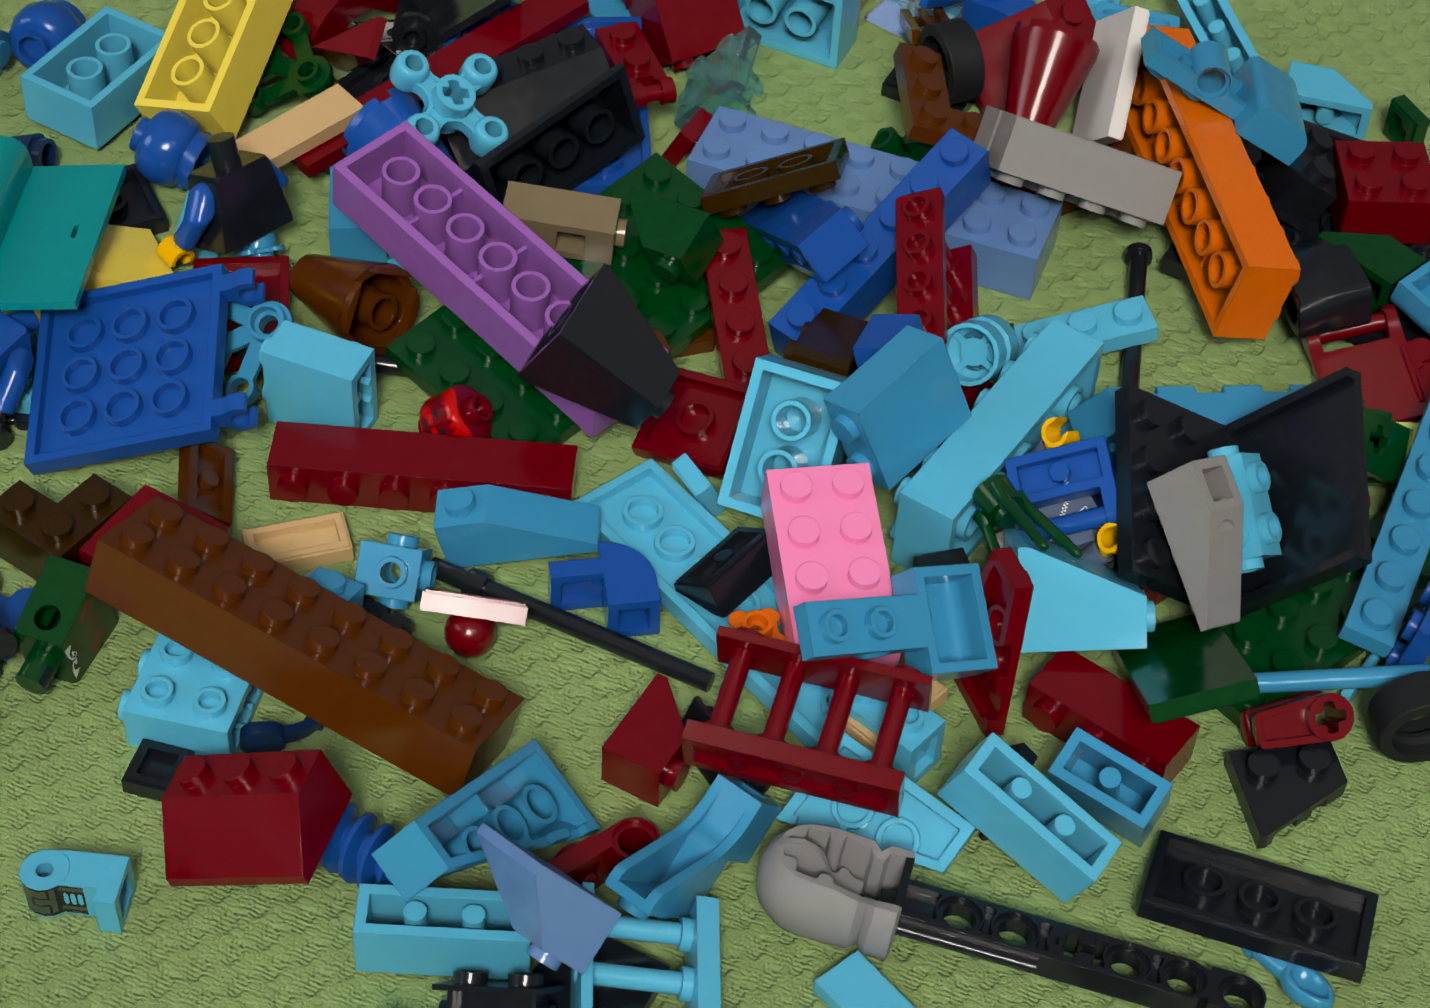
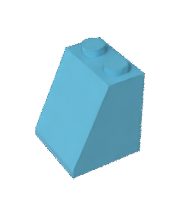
M1009 528L1004 530V548L1013 549L1034 585L1020 653L1147 649V633L1154 632L1156 626L1155 606L1153 601H1147L1144 590H1141L1138 585L1118 578V570L1084 556H1081L1079 559L1075 558L1064 548L1048 542L1049 548L1046 551H1042L1025 532L1019 529Z

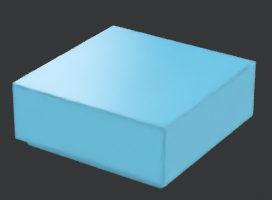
M686 453L672 462L674 472L694 498L712 516L717 517L728 508L717 504L719 494Z

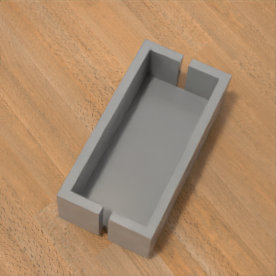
M988 105L974 140L975 143L988 150L990 176L995 177V179L1020 188L1022 186L1059 201H1068L1098 214L1118 218V220L1141 228H1145L1147 220L1164 225L1183 173Z

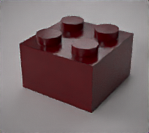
M1335 140L1333 155L1337 199L1329 206L1335 232L1390 235L1402 244L1428 245L1430 239V162L1425 143Z

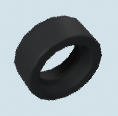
M959 17L924 26L919 35L918 46H926L934 52L941 54L950 105L978 98L984 88L985 67L981 46L974 30L967 21Z
M1430 670L1414 672L1399 677L1382 687L1370 700L1367 714L1377 744L1382 754L1394 761L1408 763L1430 761V716L1412 720L1413 718L1430 713Z

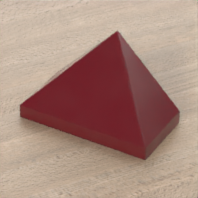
M378 16L327 38L312 46V48L327 59L335 68L342 71L376 60L388 19Z

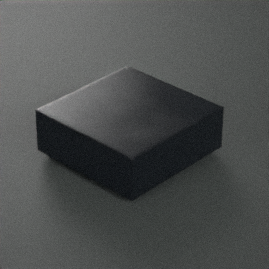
M143 738L121 780L123 792L162 802L161 799L173 779L176 769L185 756L195 755V752Z

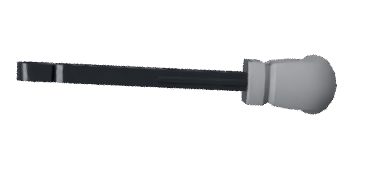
M818 824L798 825L775 836L766 848L757 867L758 900L766 914L783 930L803 938L844 949L857 943L862 954L885 960L887 958L894 935L896 934L1149 1008H1234L1223 998L1229 995L1244 999L1251 1008H1264L1267 1001L1266 993L1262 986L1254 979L1243 974L1212 966L1210 971L1194 960L911 880L910 876L915 861L913 851L896 846H890L881 851L875 840L830 826ZM861 894L878 898L880 901L861 896ZM951 915L959 916L968 921L971 927L968 929L954 928L945 922L944 917ZM1006 931L1017 933L1027 943L1024 945H1012L1003 940L999 933ZM1069 952L1073 954V957H1069L1064 953ZM1094 959L1100 960L1099 966L1093 964ZM1116 963L1126 964L1132 967L1139 976L1133 978L1124 977L1115 972L1111 965ZM1176 979L1186 982L1193 988L1195 993L1184 994L1175 991L1169 986L1167 981Z

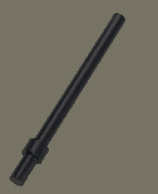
M437 557L431 560L437 562L436 580L460 589L461 593L525 602L528 606L527 618L706 693L709 692L715 679L714 672L494 581L492 574L475 567L466 570Z

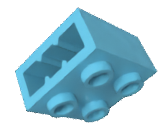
M287 320L282 322L272 337L268 336L265 338L259 351L258 360L263 368L264 384L262 397L266 400L268 422L276 424L277 421L372 429L378 420L374 348Z
M158 633L152 648H146L140 657L138 678L132 690L126 689L121 697L118 718L124 722L128 745L139 747L144 738L192 750L195 752V755L238 753L240 749V729L242 726L251 723L264 692Z

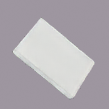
M1134 6L1096 21L1093 40L1097 43L1100 51L1095 65L1083 82L1072 134L1103 145L1122 141L1124 138L1142 53L1141 38L1146 34L1150 16L1149 10Z

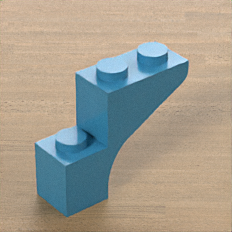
M718 773L702 800L682 823L618 863L604 884L620 895L617 904L639 919L646 920L648 916H655L663 921H669L670 918L688 917L696 895L707 896L727 861L748 864L782 807L742 779Z

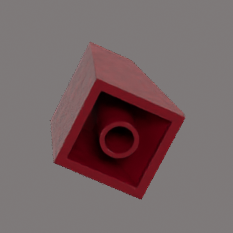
M623 0L631 17H641L642 32L660 65L671 64L673 71L698 64L696 56L708 53L710 59L732 54L735 52L733 44L748 40L737 0Z

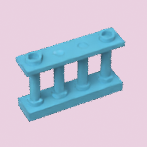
M583 882L582 886L594 893L595 883ZM696 895L688 917H680L678 922L655 919L642 920L637 917L620 916L607 936L608 938L675 945L677 952H684V966H681L679 971L593 962V960L584 974L571 968L570 1008H593V986L676 995L677 1001L685 1002V1008H721L719 898Z

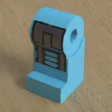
M40 850L24 859L19 870V877L29 909L36 915L57 917L65 913L95 916L99 931L122 934L137 887L129 856L74 850Z

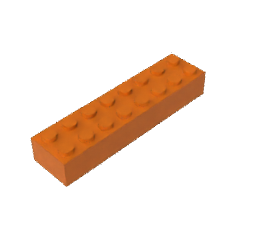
M1147 25L1146 32L1153 26L1188 49L1196 45L1193 35L1188 28ZM1142 52L1125 129L1138 157L1183 172L1165 224L1213 337L1265 340L1274 321L1279 318L1282 306L1290 290L1298 282L1301 271L1299 261L1295 257L1285 236L1284 229L1276 217L1270 204V199L1266 195L1257 176L1256 169L1244 148L1241 136L1236 134L1231 118L1202 100L1196 102L1190 99L1178 85L1167 78L1162 80L1153 76L1144 65Z

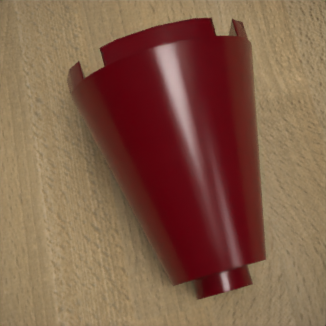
M1032 18L1030 25L1025 27L1022 25V20L1018 21L1012 32L1005 111L1056 128L1097 61L1100 51L1097 43L1091 38L1088 46L1078 39L1080 30L1057 21Z

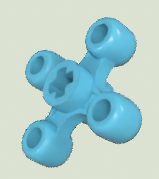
M404 50L397 55L390 67L389 78L393 86L399 91L405 93L413 92L422 99L424 103L423 113H416L406 121L431 143L436 145L440 138V133L451 134L459 130L469 139L471 150L477 156L483 157L509 139V130L503 120L495 116L482 115L474 105L476 96L487 93L497 79L498 68L491 57L482 53L472 54L466 58L458 75L450 74L438 78L430 71L427 58L419 51Z

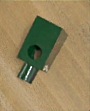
M51 554L48 557L14 630V635L25 659L15 680L24 689L35 694H44L53 677L70 683L80 681L116 627L118 621L113 607L84 591L90 567Z

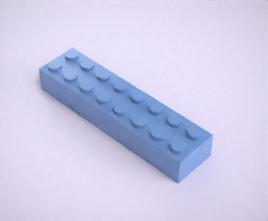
M719 106L687 158L686 176L705 190L709 180L715 173L836 140L837 138L744 113L737 109ZM846 141L850 155L841 179L836 180L837 184L828 190L817 193H810L808 188L802 190L809 196L813 194L818 195L825 202L832 200L840 208L844 206L849 207L863 222L919 162ZM991 182L945 231V241L950 249L972 245L977 255L978 286L1030 301L1056 244L1063 202ZM761 201L746 205L747 210L737 214V216L744 217Z

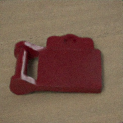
M1393 303L1379 306V312L1371 314L1370 324L1301 339L1317 380L1347 366L1361 373L1362 399L1365 401L1364 407L1387 411L1392 414V420L1395 422L1421 420L1430 397V341L1423 337L1406 341ZM1383 330L1387 337L1325 353L1322 348V344Z

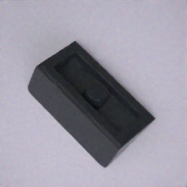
M738 526L676 580V583H674L676 591L712 614L722 618L727 617L772 576L765 529Z

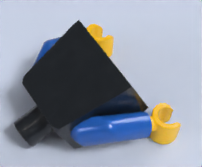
M232 132L218 133L206 139L212 162L191 171L187 178L189 194L183 222L176 234L167 236L159 243L156 251L157 255L170 268L175 267L178 259L183 264L192 262L195 258L193 251L195 247L228 254L293 221L292 213L284 196L288 184L287 176L265 154L238 150L236 139Z

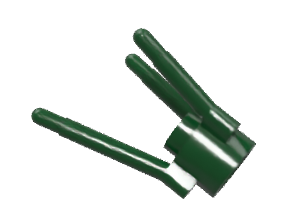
M1000 474L989 477L975 489L972 499L980 511L975 514L973 519L983 533L990 554L993 549H1000L993 529L996 525L999 529L1005 530L1018 523L1040 550L1046 551L1049 548V543L1026 516L1027 514L1071 556L1078 559L1082 556V551L1070 538L1030 502L1023 490L1017 491L1006 475Z

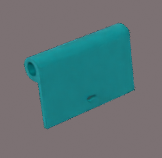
M0 136V311L78 309L127 173L125 164L33 166L30 153L24 144L13 137Z

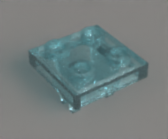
M748 25L736 35L733 33L728 34L718 44L713 53L706 58L703 55L699 56L689 66L686 72L688 80L685 89L678 97L677 103L679 108L674 124L681 130L701 107L712 116L719 106L737 109L756 116V112L749 104L753 96L749 90H752L757 95H761L764 90V84L752 71L762 37L753 27Z

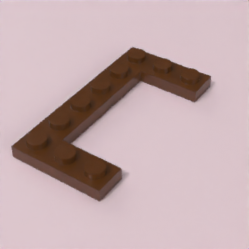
M900 42L893 54V61L906 138L935 146L953 128L974 141L983 115L977 112L967 113L951 108L941 54L934 52L926 46L915 47ZM1126 129L1122 141L1106 145L1137 156Z

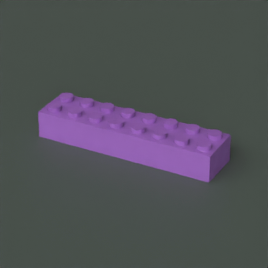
M408 121L402 122L333 165V204L518 372H520L542 336L551 325L554 326L563 312L571 305L570 300L588 280ZM536 387L591 438L617 421Z

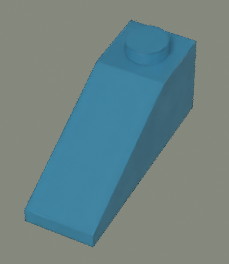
M484 484L437 490L434 531L446 561L459 567H470L597 552L598 542H600L602 513L600 507L596 505Z

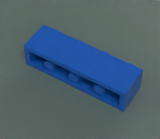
M804 190L791 192L792 197L774 205H765L764 200H762L741 218L754 232L761 234V239L768 242L773 250L778 248L781 252L779 257L785 264L825 283L869 246L860 233L864 228L863 223L849 207L844 206L840 208L832 200L825 202L816 194L809 196Z

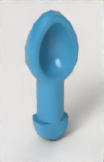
M1242 948L1244 954L1249 959L1254 958L1280 981L1285 995L1294 1003L1304 1008H1331L1335 1001L1333 989L1318 971Z

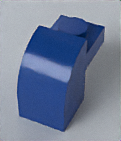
M598 542L597 558L548 562V596L550 605L562 610L602 607L605 626L610 630L627 637L659 634L661 598L656 573L649 560L637 550L619 543Z

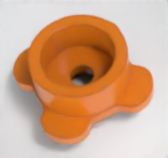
M772 608L752 610L747 613L737 610L732 612L728 618V625L733 629L747 627L758 631L763 636L785 641V636L779 632L777 625L780 622V614Z

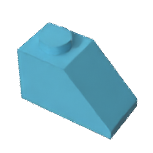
M1291 61L1288 75L1295 81L1303 120L1364 140L1373 103L1335 69Z

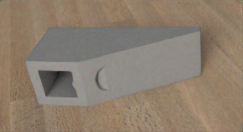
M1226 455L1190 461L1147 482V486L1153 500L1154 509L1159 516L1169 543L1173 561L1178 568L1188 595L1191 610L1196 617L1200 631L1203 632L1240 621L1244 504Z

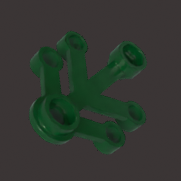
M299 12L289 13L281 28L282 33L293 43L297 62L284 59L277 38L258 85L276 76L285 79L265 90L257 86L252 100L257 99L249 105L246 112L250 116H258L265 112L269 106L296 93L310 99L333 85L332 66L324 57L315 56L309 38L311 26Z

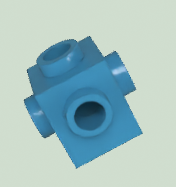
M388 532L387 541L375 538L361 540L354 581L365 585L364 594L378 596L377 602L389 608L408 610L409 602L421 601L423 589L425 590L426 587L434 588L437 577V562L431 561L432 548L418 546L419 537ZM396 564L401 569L400 578L396 575L395 572Z

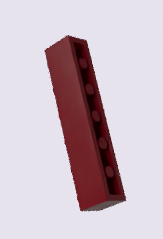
M277 421L267 461L269 494L272 500L289 502H309L435 513L437 490L484 484L574 501L577 484L578 445Z

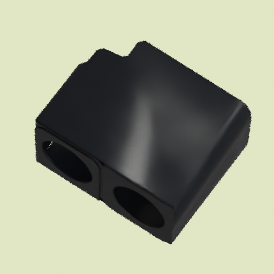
M1321 239L1290 245L1295 257L1299 261L1301 271L1298 282L1290 290L1281 311H1283L1285 318L1299 339L1371 323L1372 286L1347 244L1332 246L1326 240Z

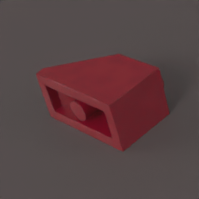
M657 673L602 746L601 780L656 807L661 804L670 790L676 792L681 788L690 769V765L683 764L681 736L684 726L667 677Z

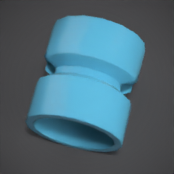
M990 314L975 316L954 325L948 330V342L945 344L960 385L968 387L983 384L999 376L1004 365L1009 360L1015 361L1019 346L1016 333L1011 325L1001 317Z

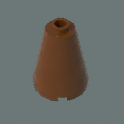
M307 254L295 263L290 273L289 286L292 294L337 337L374 348V352L377 354L386 355V346L410 330L417 316L419 294L418 289L411 285L409 277H413L408 271L395 264Z

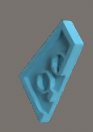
M844 732L838 754L842 757L862 762L871 760L873 753ZM906 776L904 781V798L898 817L795 792L776 818L778 822L792 827L818 824L875 840L881 851L890 846L913 851L915 854L914 866L945 875L977 831L976 827Z

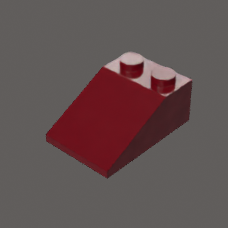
M1045 0L975 31L981 46L985 67L984 88L980 96L976 98L983 115L987 105L1005 111L1011 39L1016 23L1022 20V25L1025 27L1030 25L1032 18L1057 21L1080 30L1078 39L1089 46L1090 39H1093L1096 21L1086 0Z

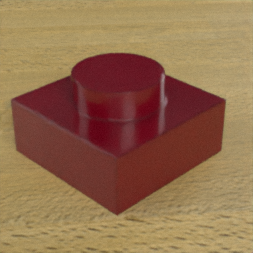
M701 107L662 154V157L676 167L686 154L690 155L713 116Z

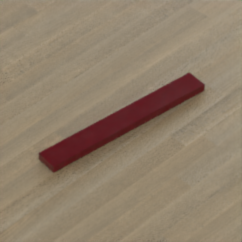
M524 0L426 57L430 65V71L437 77L450 75L458 72L466 58L472 54L482 53L495 58L516 50L524 44L534 43L547 38L588 14L589 1ZM389 79L359 96L356 100L363 106L374 97L382 102L392 96L387 90L394 88ZM411 92V94H413L416 97V99L418 100L419 104L423 109L421 98L417 94ZM345 131L292 160L291 163L308 178L346 157L341 147L347 149L348 142L343 138Z

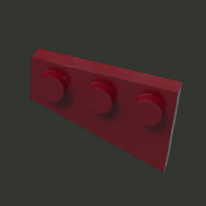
M1012 548L993 549L981 574L998 668L982 674L954 679L985 737L989 736L992 732L997 736L1004 735L1034 585L1028 572L1023 568Z

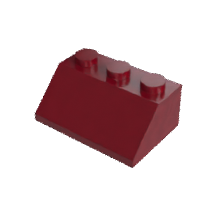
M321 749L185 756L176 769L175 775L161 799L166 880L171 886L309 884L353 794Z

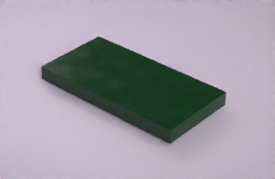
M1194 614L1157 623L1155 631L1147 633V649L1111 650L1149 719L1155 724L1257 699L1261 696L1257 677L1223 629L1219 627L1201 632Z

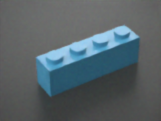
M534 739L412 821L371 855L403 899L408 901L439 878L487 862L476 833L482 823H485L529 851L592 835L599 831L601 827L536 739Z

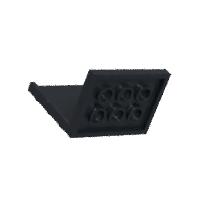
M1346 366L1227 425L1220 424L1130 384L1115 391L1118 578L1190 605L1180 573L1173 561L1165 532L1154 509L1147 482L1190 461L1208 458L1207 452L1210 450L1231 445H1238L1239 452L1260 453L1261 461L1264 462L1270 474L1271 485L1268 493L1272 512L1278 517L1282 528V538L1279 542L1282 555L1264 559L1265 568L1262 570L1241 574L1240 617L1372 563L1360 372Z

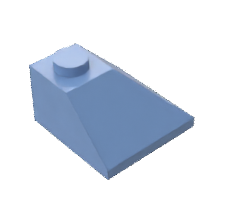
M482 823L476 833L513 929L532 942L527 953L554 971H557L561 963H564L579 973L584 974L622 913L563 871L485 823Z

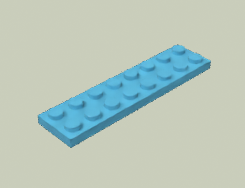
M652 458L575 500L576 502L600 507L602 513L600 542H614L629 546L649 560L656 573L661 604L718 659L716 633L719 625L729 627L728 618L730 614L724 618L712 614L676 591L674 583L728 536L730 532ZM773 576L734 611L741 610L747 613L752 610L772 608L778 612ZM779 622V623L777 624V625H778V629H779V632L782 633V631H781V625H780V622ZM722 663L726 668L728 667V664ZM750 669L744 686L771 710L781 677ZM802 683L788 729L807 748L811 749L812 747H817L830 705L829 692L831 689Z

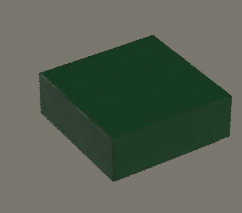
M1405 95L1392 98L1382 132L1391 142L1409 141L1424 143L1430 120Z

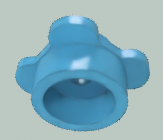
M271 232L240 247V252L234 253V257L274 256V252L285 250V246H277L275 232Z

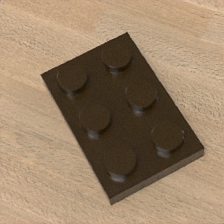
M839 138L713 174L700 197L704 212L710 213V215L719 213L721 218H726L747 210L746 205L764 200L765 205H774L792 197L791 192L808 188L810 193H817L834 187L837 184L836 180L841 179L850 155L845 138Z

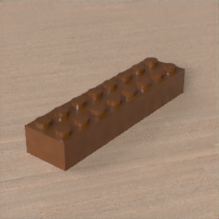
M156 496L97 541L84 591L448 796H451L479 777L506 748L524 698L507 690L501 683L487 679L460 664L454 657L440 653L413 638L407 631L393 627L366 612L360 605L348 602L328 591L313 579L301 576L279 564L268 554L252 549L229 536L224 530L211 526L185 512L179 505Z

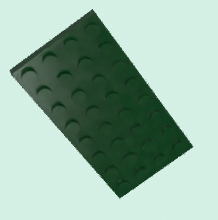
M656 152L598 195L620 198L619 218L628 219L624 248L615 246L612 264L607 266L614 271L649 326L659 330L664 335L668 344L672 347L670 357L673 359L689 347L691 343L713 328L704 274L697 285H693L679 279L676 282L667 281L653 271V264L641 245L628 194L632 188L704 211L700 201L704 189ZM719 213L711 215L718 229L746 228L758 293L789 270V265L785 264L779 257L781 252L778 248L773 250L768 242L761 239L762 235L754 232L740 217L735 215L721 218ZM564 258L587 279L604 264L595 261ZM445 305L386 346V356L398 366L403 374L430 397L456 384L468 385L483 394L489 400L493 410L492 432L489 438L563 444L581 430L575 422L534 385L520 379L517 376L519 372Z

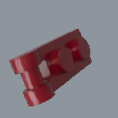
M637 21L617 23L612 26L595 29V40L602 47L610 69L618 63L625 66L637 110L645 109L648 103L659 101L661 105H667L676 102L677 92L674 80L665 74Z

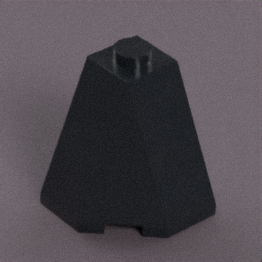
M604 263L570 300L571 305L563 312L554 326L551 325L542 336L517 376L526 383L637 428L651 415L658 419L668 409L676 395L670 389L680 371L614 271Z

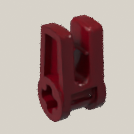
M1306 691L1243 709L1239 714L1240 730L1246 745L1258 746L1261 749L1337 741L1344 738L1351 731L1354 723V711L1348 700L1341 695L1324 693L1322 691ZM1324 707H1326L1327 716L1322 717L1319 724H1317L1316 715L1323 713Z

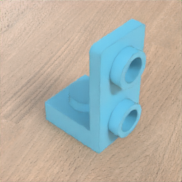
M831 689L830 692H829V701H830V702H831V699H832V695H833L834 689ZM856 694L850 717L878 736L888 702ZM909 708L892 767L905 772V776L914 783L921 779L940 761L946 720L930 709L929 712Z

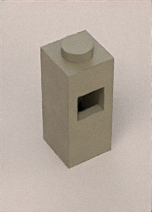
M508 180L503 206L561 257L611 265L615 246L624 248L628 219L619 218L620 198Z

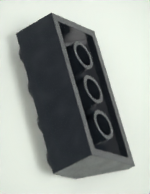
M583 24L573 28H566L558 34L534 43L524 44L516 50L492 58L498 68L497 79L487 93L476 96L474 105L482 115L495 116L503 120L509 130L510 138L608 71L610 67L602 47ZM457 130L451 134L440 133V138L450 155L463 171L466 172L474 162L481 158L471 150L469 139L461 131Z
M621 63L613 66L478 159L469 167L466 173L502 205L508 180L571 190L645 138L625 66Z

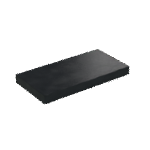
M1161 830L1136 916L1360 984L1366 967L1379 894Z

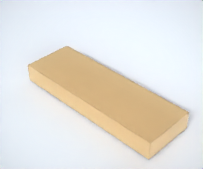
M337 83L236 140L238 150L265 154L280 168L345 131L363 105Z

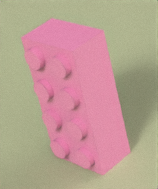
M869 463L766 470L761 509L778 613L780 614L781 631L785 636V641L799 644L793 607L812 601L893 596L891 576ZM901 653L889 654L879 658L868 659L867 661L894 667L898 665Z

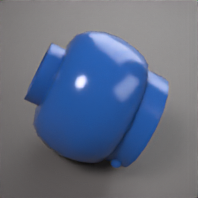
M43 0L32 2L21 9L11 23L9 43L13 54L25 68L29 69L83 25L86 19L80 10L68 1Z
M165 109L156 113L152 119L144 116L140 120L131 137L129 149L135 152L134 163L143 177L159 186L174 187L177 185L179 189L185 188L188 190L187 178L190 172L206 165L209 161L210 153L206 139L212 136L210 132H203L200 124L188 114L175 109Z

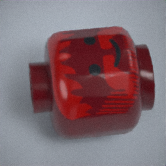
M456 384L423 403L418 421L419 433L489 438L492 432V406L489 400L474 388L464 384Z

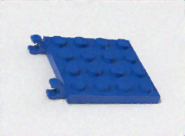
M223 263L84 291L78 309L41 310L24 466L33 475L216 441L219 440L220 427L241 431L256 428L258 426L259 409L256 406L247 408L248 395L245 392L231 393L222 397L228 303L236 302L245 306H255L265 302L266 285L264 282L255 284L256 271L254 268H241L229 273Z

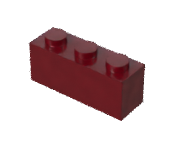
M1075 651L1057 652L1028 685L1022 717L1032 722L1037 729L1050 733L1065 743L1076 727L1169 782L1173 781L1191 759L1200 725L1186 717L1158 724L1152 723L1129 683Z

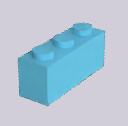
M994 732L964 757L937 793L938 796L1064 904L1097 880L1122 844L1118 838Z
M359 884L353 926L356 971L453 977L454 970L489 971V979L508 980V973L531 972L532 956L527 953V950L532 942L513 929L499 891L426 887L411 899L405 901L394 885Z

